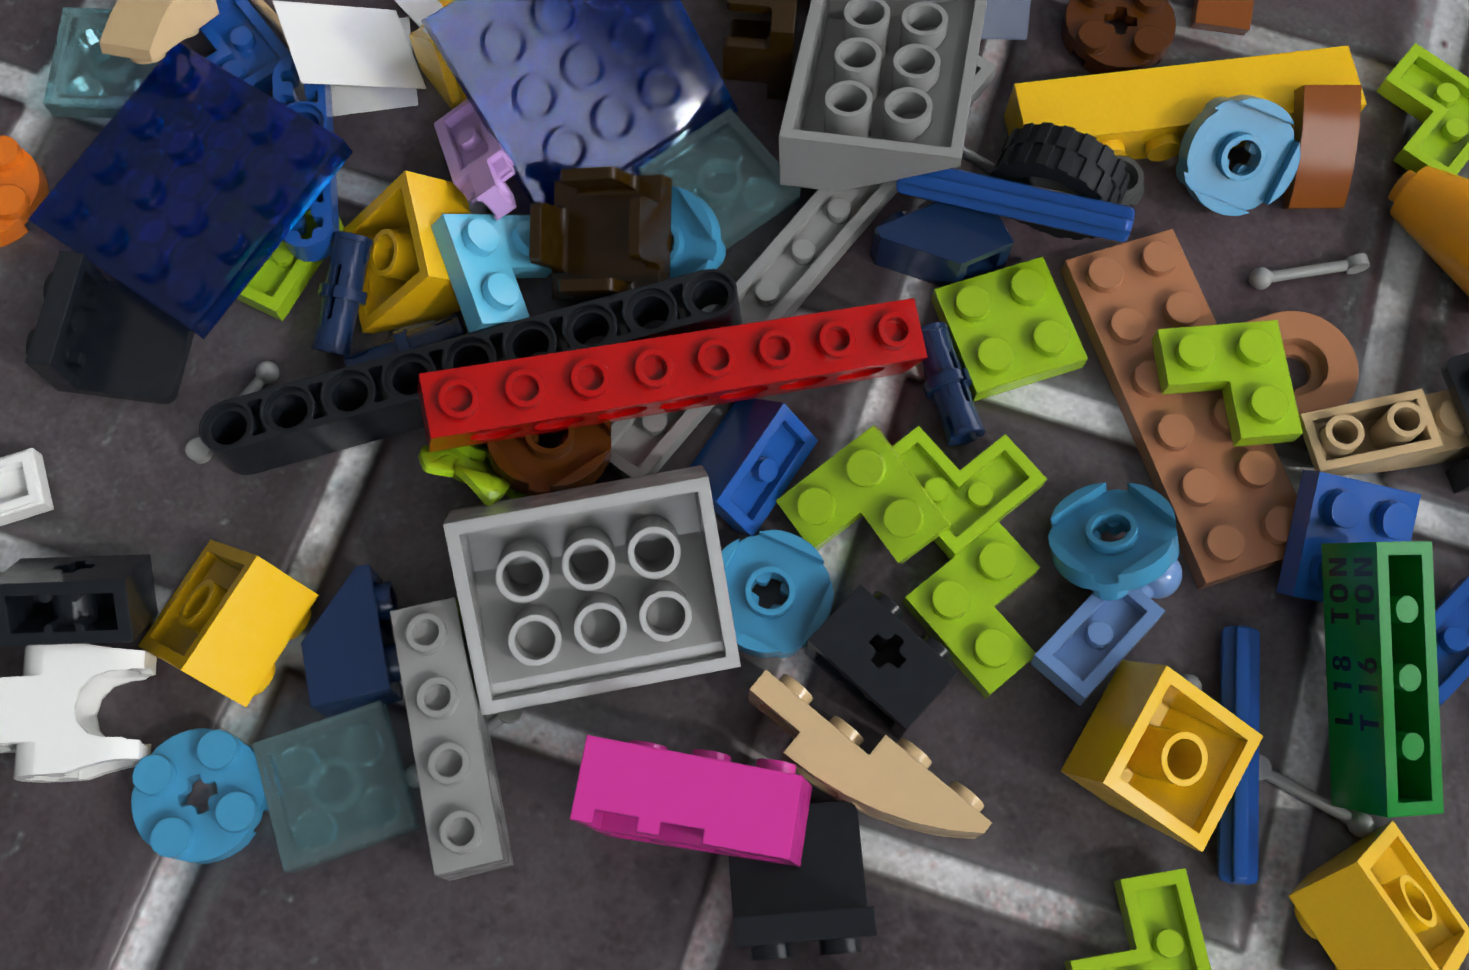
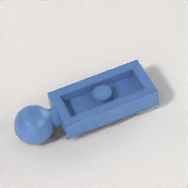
M1176 560L1155 581L1143 587L1129 590L1127 595L1121 599L1112 601L1101 600L1092 593L1034 655L1030 664L1076 704L1081 706L1164 614L1165 610L1152 599L1166 598L1179 588L1182 581V568L1179 561Z

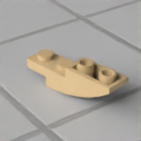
M117 0L99 41L102 54L130 58L133 63L137 64L158 62L166 56L167 51L184 39L198 34L200 27L219 14L216 0Z
M1422 388L1299 415L1303 437L1315 471L1334 475L1367 474L1415 468L1469 458V438L1449 390L1425 395Z
M765 670L749 689L748 701L794 739L783 752L781 761L795 764L797 775H802L812 786L835 800L851 802L856 806L857 811L872 818L908 830L942 837L975 839L984 834L992 824L988 818L980 813L984 808L983 802L959 782L952 781L948 786L928 770L932 764L929 757L907 739L900 738L895 743L885 735L869 755L860 748V745L864 742L863 737L838 716L834 715L828 721L809 705L813 700L812 695L789 675L783 674L778 680L769 671Z

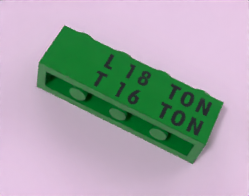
M1432 541L1322 543L1331 806L1386 818L1444 814Z

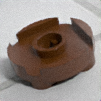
M1070 0L1062 20L1061 35L1064 46L1071 55L1074 49L1076 54L1085 60L1083 68L1093 75L1146 69L1157 62L1159 64L1166 56L1174 39L1176 19L1173 8L1167 0ZM1119 20L1129 27H1127L1125 34L1115 33L1114 25L1105 22Z
M611 421L561 430L565 435L560 439L561 445L554 448H544L537 445L539 443L538 434L487 442L488 458L498 477L506 480L512 489L524 493L526 496L592 485L609 465L612 448ZM559 431L549 432V434H556Z

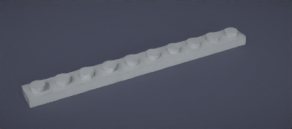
M979 55L970 107L994 80L997 66ZM897 180L840 192L818 189L736 282L742 324L791 317L898 192L896 189ZM717 304L711 312L718 311L724 306ZM715 405L615 421L611 425L612 448L611 458L607 467L623 479L657 473Z

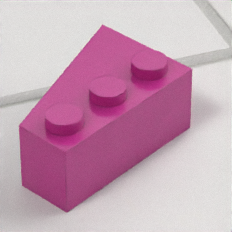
M587 735L570 820L612 838L800 867L812 785L802 775L795 774V764L785 761L759 758L756 761L755 767L731 762L730 755L716 751L693 749L692 754L670 751L666 746L652 742L630 740L627 743Z

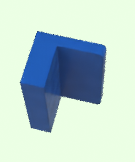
M757 398L735 401L690 467L703 465L709 476L714 511L738 534L748 537L755 536L777 503L776 500L782 496L819 440L785 403Z

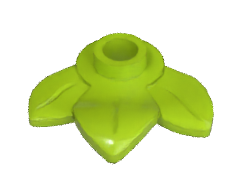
M487 443L429 452L428 445H424L418 454L419 462L424 472L452 477L459 482L467 484L487 506L494 504L505 494L511 499L526 497L524 493L512 489L506 480L498 477L488 458Z

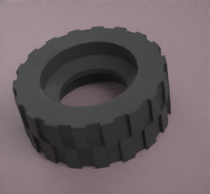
M1042 122V124L1028 123L1024 124L1021 129H1014L1010 136L1007 137L990 174L992 177L1121 204L1130 180L1129 173L1124 169L1126 165L1121 158L1116 157L1114 150L1108 145H1103L1094 136L1076 131L1073 127L1066 125L1057 126L1048 122ZM1017 220L1035 230L1051 234L1057 238L1063 239L1065 237L1072 238L1073 240L1096 238Z

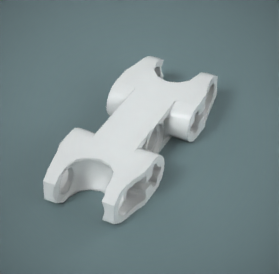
M87 643L26 646L23 675L0 677V754L15 753L13 779L35 783L86 781L112 772L133 768L142 758L151 755V744H142L140 740L123 737H105L100 731L97 715L102 700L114 687L132 681L146 680L148 677L156 675L157 657L145 650L112 648Z

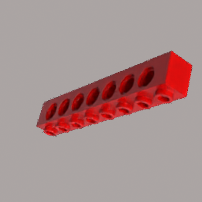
M915 298L420 373L418 376V395L429 452L491 441L519 438L525 435L567 430L572 427L579 428L597 425L606 421L615 422L903 374L926 359L927 352Z

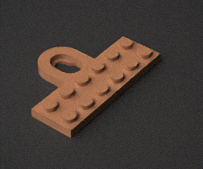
M1170 229L1065 260L1060 270L1152 484L1156 492L1161 494L1174 509L1179 546L1198 590L1283 563L1297 495L1274 445L1261 444L1233 447L1222 390L1164 395L1161 393L1151 341L1156 331L1166 328L1217 325L1174 230ZM1281 311L1246 321L1278 320L1286 358L1295 359L1306 368L1308 374L1307 383L1293 390L1299 415L1345 405L1350 401L1358 384V361L1350 342L1333 324L1319 316L1301 311Z

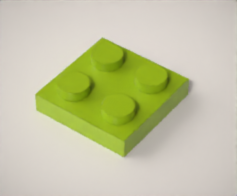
M1043 256L943 286L933 291L931 301L940 322L947 324L961 367L967 368L971 376L972 384L969 389L973 402L1083 368L1088 360Z

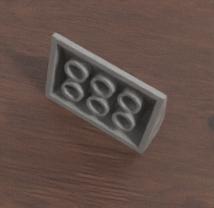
M811 0L779 133L780 185L840 192L960 167L987 0Z
M703 465L498 501L489 506L481 504L453 509L447 515L443 528L482 716L741 667L709 476Z

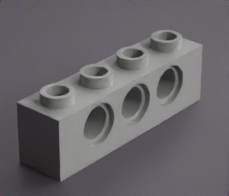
M456 597L390 611L434 876L451 881L513 866L514 862L487 725V716H482L459 602Z

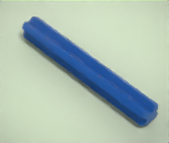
M955 168L898 179L896 182L897 191L903 195L1119 243L1127 241L1135 219V209L1131 206Z
M1244 625L1224 627L1221 631L1220 705L1260 733V633L1258 629ZM1259 746L1218 822L1217 876L1220 881L1225 883L1252 885L1258 881Z

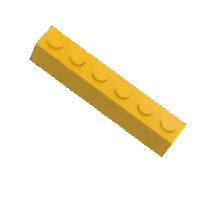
M1348 45L1015 83L1004 118L1008 136H1010L1014 129H1021L1024 124L1028 123L1042 124V122H1048L1057 126L1066 125L1075 128L1076 131L1081 133H1088L1097 138V141L1103 145H1108L1114 150L1116 156H1127L1133 160L1148 158L1150 161L1157 162L1179 155L1181 141L1189 125L1203 111L1205 105L1214 98H1229L1237 95L1257 96L1282 107L1289 113L1294 122L1295 89L1303 85H1361ZM1361 90L1362 111L1367 104L1363 90ZM1247 140L1240 141L1237 146L1232 148L1245 147Z

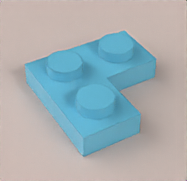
M442 214L431 225L468 332L473 333L530 317L516 278H546L552 273L550 268L533 264L530 261V215H505L497 221L493 214Z

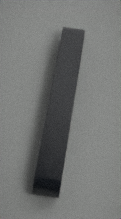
M716 269L700 270L227 399L212 405L204 413L199 423V435L202 442L234 473L251 475L424 428L418 392L411 395L408 394L415 386H418V376L420 373L525 358L536 352L551 354L741 325L742 319L737 285L733 278L724 271ZM719 304L724 306L715 312L701 311L709 305ZM654 320L665 321L656 328H643L646 323ZM605 336L601 342L595 345L584 344L592 337ZM366 400L360 408L350 411L355 403ZM305 416L304 420L300 424L291 428L292 424L298 418ZM244 433L237 442L232 443L238 435Z

